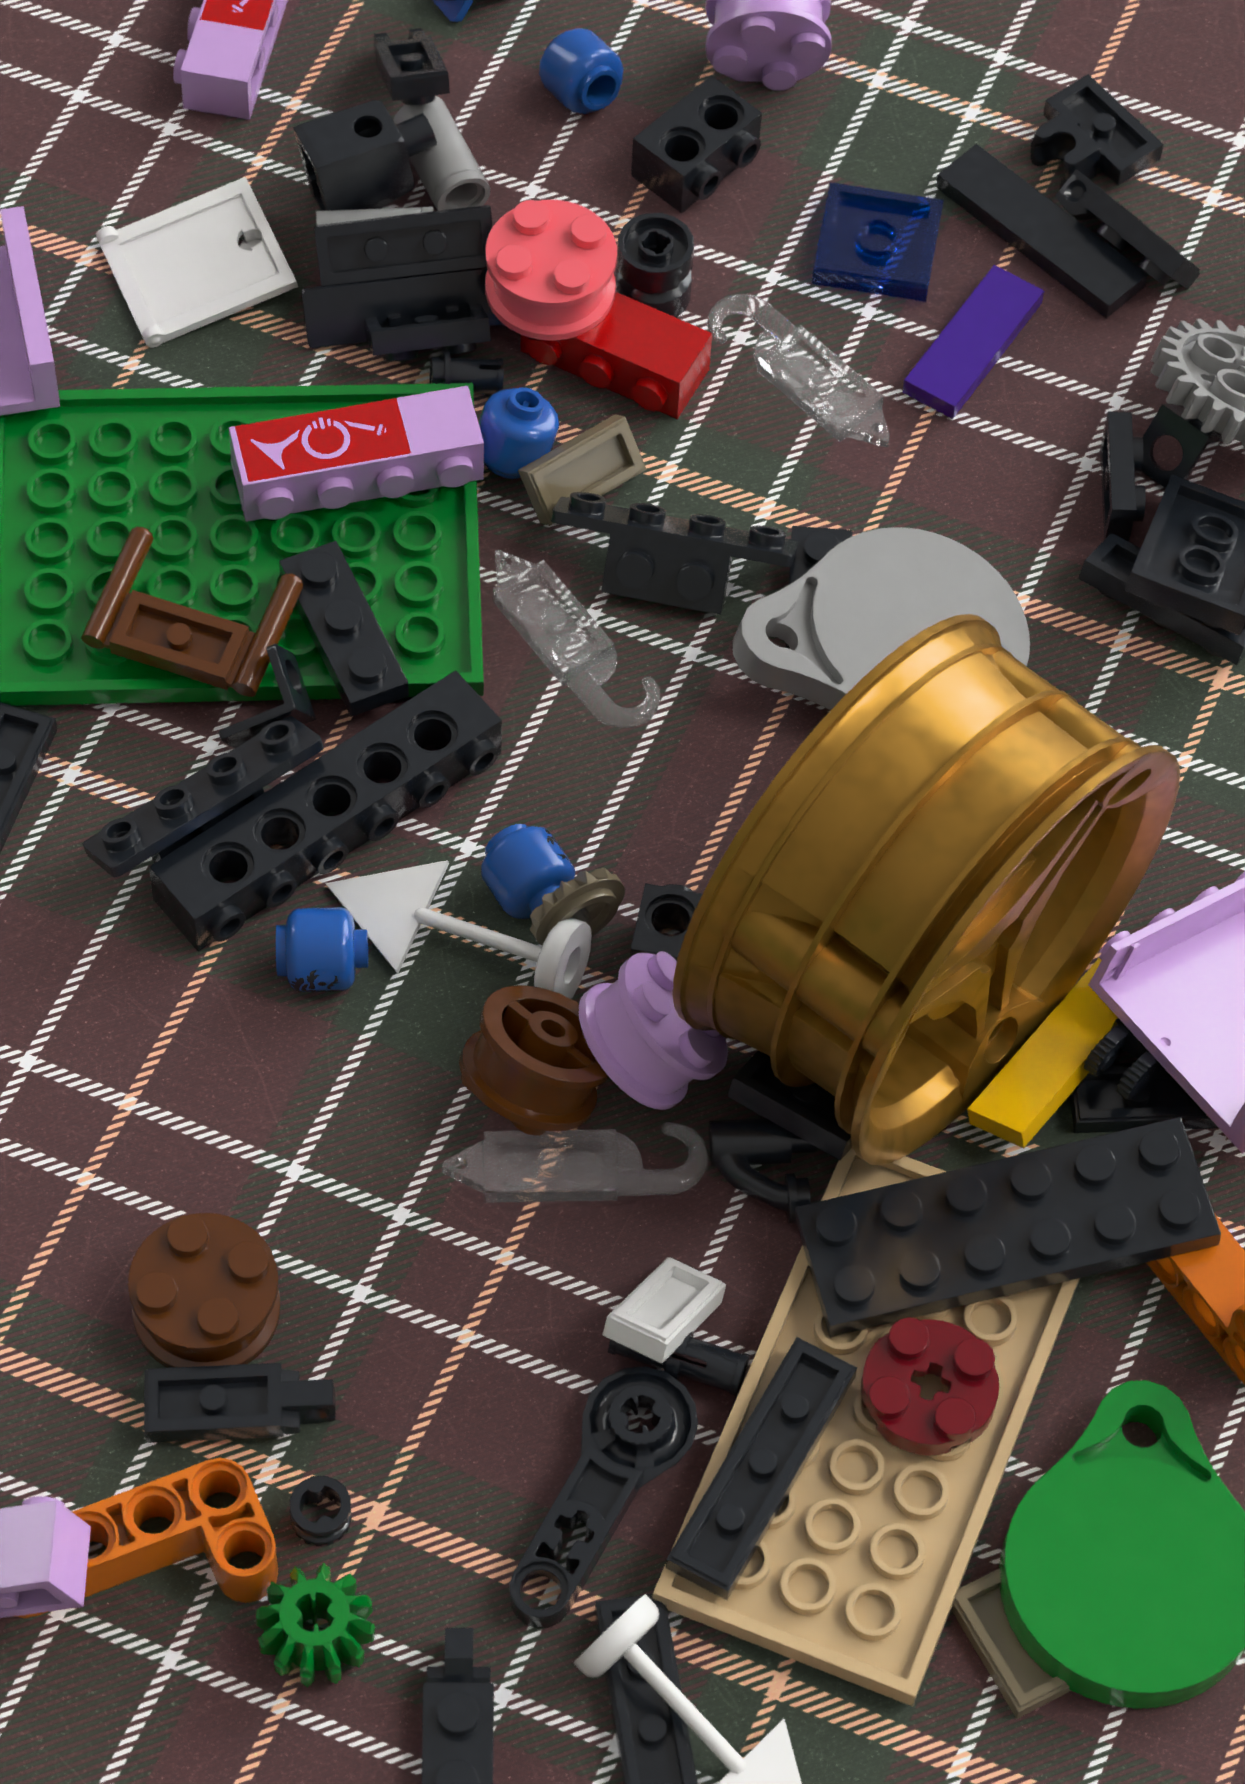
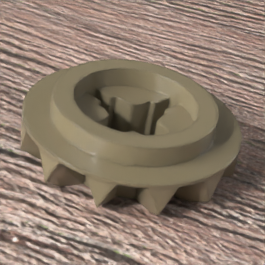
M606 868L595 869L591 873L580 871L574 879L568 882L561 881L560 887L554 892L544 894L542 897L543 904L536 907L530 915L532 920L530 931L537 942L543 946L549 932L558 922L574 918L586 922L590 926L591 935L593 936L603 929L615 916L625 896V887L618 876L611 874Z

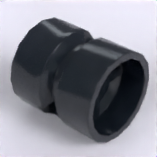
M645 213L632 218L626 223L618 236L616 292L676 318L686 310L691 298L694 239L688 226L678 218L664 213Z

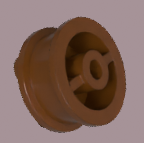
M508 986L492 993L487 998L480 1013L481 1030L474 1033L466 1041L460 1054L459 1065L463 1085L473 1092L487 1107L510 1120L517 1129L528 1135L540 1136L546 1131H567L584 1124L590 1118L596 1106V1087L606 1082L610 1077L599 1065L585 1040L579 1020V1003L557 992L534 986Z
M214 1213L180 1216L153 1231L143 1241L134 1255L128 1276V1290L132 1305L134 1328L145 1350L163 1366L173 1368L249 1364L264 1351L272 1340L280 1317L277 1265L266 1241L247 1224L235 1218Z

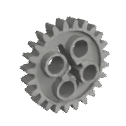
M1200 318L1196 319L1193 326L1185 321H1180L1177 329L1170 326L1151 359L1154 364L1150 372L1159 377L1155 384L1156 388L1169 392L1166 398L1167 403L1185 407L1181 415L1184 419L1198 418L1202 421L1201 431L1207 433L1214 430L1222 433L1223 443L1228 445L1235 439L1240 441L1245 449V328L1239 325L1235 332L1230 331L1221 320H1216L1212 328Z

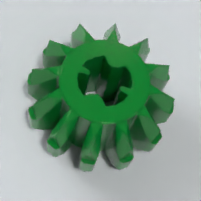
M323 1563L316 1571V1579L306 1580L304 1572L294 1566L293 1570L290 1571L291 1588L271 1582L267 1588V1599L271 1605L259 1607L256 1611V1625L264 1630L258 1637L259 1650L264 1655H276L274 1670L280 1677L300 1667L301 1684L308 1688L315 1680V1671L325 1670L327 1678L334 1684H337L342 1678L340 1661L360 1668L365 1660L364 1650L360 1645L372 1643L375 1639V1625L367 1620V1617L373 1612L371 1598L368 1595H355L357 1590L356 1579L351 1573L331 1583L330 1567ZM317 1618L328 1621V1627L325 1630L319 1631ZM312 1619L314 1632L304 1630L303 1623Z

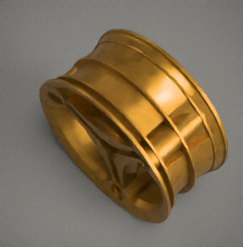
M963 614L944 619L903 643L868 672L819 722L758 800L720 860L704 890L684 936L673 978L672 995L675 1010L678 1016L694 1029L701 1031L716 1030L725 1038L737 1039L769 1055L774 1075L785 1085L803 1087L817 1083L834 1095L837 1123L847 1133L851 1134V1144L854 1152L868 1164L878 1166L899 1160L935 1137L975 1101L1070 992L1089 966L1136 892L1160 845L1172 815L1179 790V763L1176 757L1162 746L1149 745L1141 747L1130 738L1124 737L1078 704L1076 699L1066 692L1060 691L1015 659L1009 651L1001 646L1000 636L995 627L980 616Z

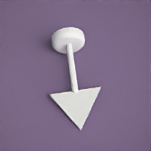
M448 860L326 883L342 906L351 913L359 927L367 929L368 938L397 974L421 924L537 962L534 986L557 992L570 999L574 996L587 966L592 935L591 928L586 922L574 918L558 922L549 932L541 947L429 910L428 908L449 865Z
M646 1594L635 1602L575 1660L574 1664L584 1675L596 1678L604 1674L623 1656L730 1770L718 1784H802L785 1719L779 1722L742 1758L639 1648L636 1643L655 1625L659 1617L657 1606Z

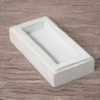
M667 1257L607 1316L603 1336L657 1362L663 1363L682 1344L686 1336L690 1332H694L722 1303L726 1284L671 1257Z

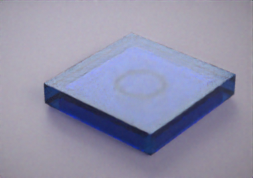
M830 182L811 284L926 302L944 200Z

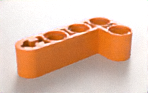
M1215 1214L1221 1231L1219 1245L1146 1262V1264L1234 1374L1245 1385V1250Z
M225 1458L210 1459L72 1511L91 1526L89 1542L102 1543L107 1547L98 1557L88 1559L84 1598L202 1552H205L218 1586L226 1596L234 1601L244 1603L259 1601L267 1596V1588L271 1582L276 1583L278 1564L274 1535L249 1475L240 1464L233 1460ZM219 1492L231 1493L237 1497L234 1504L222 1509L211 1508L204 1503L208 1497ZM153 1517H163L173 1522L162 1533L150 1534L139 1529L144 1521ZM247 1551L254 1552L263 1558L258 1565L249 1569H238L228 1563L233 1556ZM46 1612L20 1615L15 1617L30 1618L39 1616Z

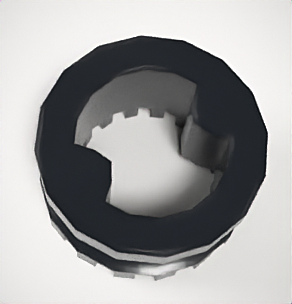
M313 1476L303 1480L293 1490L289 1500L290 1520L296 1536L302 1537L305 1543L311 1544L312 1542L316 1546H322V1543H328L329 1546L336 1539L340 1541L343 1538V1534L348 1532L349 1524L352 1522L351 1497L346 1487L337 1479L328 1476ZM325 1496L330 1501L334 1500L335 1504L340 1508L338 1515L334 1519L323 1515L316 1523L307 1520L301 1512L304 1504L307 1505L309 1501L319 1504L325 1499Z

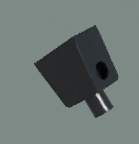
M372 100L293 127L310 191L321 211L381 209L409 193L415 186L409 158L437 145L433 129L423 113L395 125L383 102Z

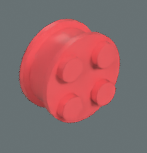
M526 200L504 214L492 227L485 249L487 265L485 294L492 312L505 326L516 333L534 339L563 340L590 331L607 316L615 298L616 282L614 272L617 264V245L612 231L601 217L581 205L568 201Z

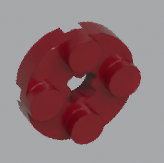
M910 1317L898 1320L892 1325L890 1331L878 1339L870 1350L865 1361L861 1380V1398L865 1409L867 1406L869 1414L877 1422L876 1429L892 1445L907 1452L925 1456L949 1453L951 1447L961 1445L970 1438V1443L977 1439L990 1424L999 1395V1377L994 1365L995 1355L993 1349L987 1342L976 1338L966 1329L950 1322L934 1319L919 1320ZM926 1374H932L940 1377V1382L948 1387L949 1392H936L932 1400H927L920 1397L921 1388L912 1381L916 1377H925Z

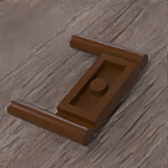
M134 527L125 541L81 636L82 641L96 649L106 647L111 649L112 654L225 690L232 687L241 695L254 697L270 663L266 647L279 643L302 591V580L290 573L280 577L257 631L254 633L249 631V626L135 590L129 593L153 542V535L148 529Z

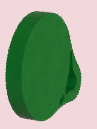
M1147 1380L1127 1381L1116 1386L1103 1398L1094 1418L1074 1446L1034 1483L1019 1503L1001 1549L999 1562L1000 1595L1006 1617L1019 1643L1031 1659L1052 1678L1057 1676L1066 1682L1071 1691L1104 1704L1137 1709L1158 1708L1174 1705L1204 1693L1223 1679L1245 1652V1511L1213 1469L1194 1431L1189 1412L1177 1395L1165 1386ZM1130 1422L1145 1424L1156 1435L1157 1443L1150 1447L1134 1446L1126 1440L1122 1427Z

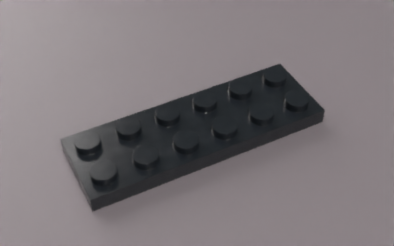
M1181 1117L795 1207V1221L830 1337L897 1322L908 1317L914 1318L1217 1246L1221 1238V1231Z

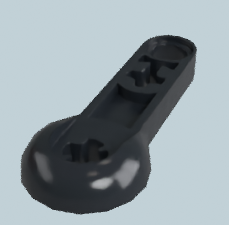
M647 1366L623 1368L603 1378L589 1394L582 1417L581 1457L513 1572L509 1584L511 1608L515 1616L525 1625L537 1629L550 1628L565 1618L640 1487L666 1470L676 1466L692 1447L698 1428L696 1404L687 1388L669 1373ZM638 1408L650 1409L652 1411V1424L655 1428L649 1431L646 1425H644L642 1433L630 1431L629 1417L626 1415V1412L632 1409L633 1413L637 1416ZM579 1521L586 1524V1537L590 1542L586 1543L577 1540L566 1556V1569L576 1570L574 1574H570L562 1565L555 1561L563 1545V1532L559 1528L562 1526L566 1529H572ZM545 1553L550 1559L540 1556ZM535 1577L552 1579L561 1590L559 1600L547 1609L538 1610L531 1608L521 1597L522 1588L527 1581Z

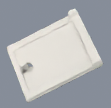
M246 177L115 230L112 226H105L98 230L96 234L97 240L146 345L150 348L158 347L164 342L298 287L297 281ZM242 234H243L245 239L242 241L241 245L239 246V245H238V241H239V238H240V237L242 236Z

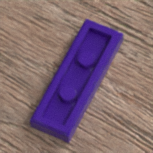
M993 265L904 379L902 393L954 419L1040 307L1043 301L1044 290Z

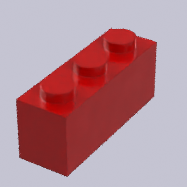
M615 291L614 302L609 313L590 331L563 340H539L521 335L520 351L529 354L539 363L554 365L577 375L594 387L606 388L632 399L647 410L659 411L678 419L710 369L712 333Z

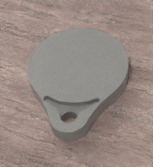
M890 527L865 531L840 542L802 577L781 590L758 599L747 608L734 635L732 644L733 656L739 668L751 680L765 687L805 698L831 711L885 657L924 629L944 619L963 614L980 616L995 627L1000 636L1001 646L1025 666H1027L1029 660L1030 636L1027 620L1016 594L1008 582L988 561L968 547L948 537L920 529ZM768 637H777L784 640L790 649L773 644Z

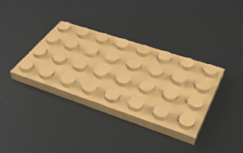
M852 1147L838 1161L821 1201L946 1171L906 1156L889 1164L878 1166L868 1164L854 1152ZM802 1245L674 1545L796 1337L857 1367L856 1377L728 1600L666 1569V1564L655 1587L652 1599L663 1602L669 1611L913 1706L1080 1278L914 1317L919 1320L934 1319L953 1323L966 1329L976 1338L987 1342L993 1349L995 1355L994 1365L999 1377V1395L994 1415L983 1434L971 1443L970 1438L961 1445L951 1447L949 1453L925 1456L907 1452L885 1440L876 1429L877 1422L869 1414L867 1406L865 1409L861 1398V1380L867 1356L878 1339L886 1335L896 1322L830 1337ZM926 1374L925 1377H916L912 1381L920 1386V1397L927 1400H932L936 1392H949L948 1387L940 1382V1377L932 1374Z

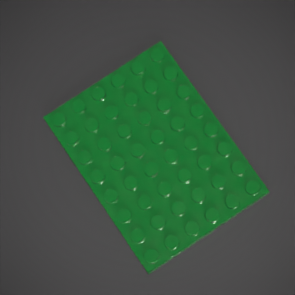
M473 383L58 390L60 407L0 415V702L16 706L283 700L271 662L254 697H247L239 694L232 687H229L228 690L112 654L111 649L106 647L103 649L93 648L82 641L81 636L125 541L134 527L148 529L153 535V542L129 593L135 590L249 626V631L254 633L257 631L281 577L279 560L337 541L409 682L408 697H415L455 670L479 696H484L477 480L459 487L443 486L409 492L397 498L381 497L349 503L346 506L335 509L319 508L291 513L279 519L263 518L245 521L231 464L229 427L462 386H468L474 406ZM295 606L278 645L295 655L309 699H342Z

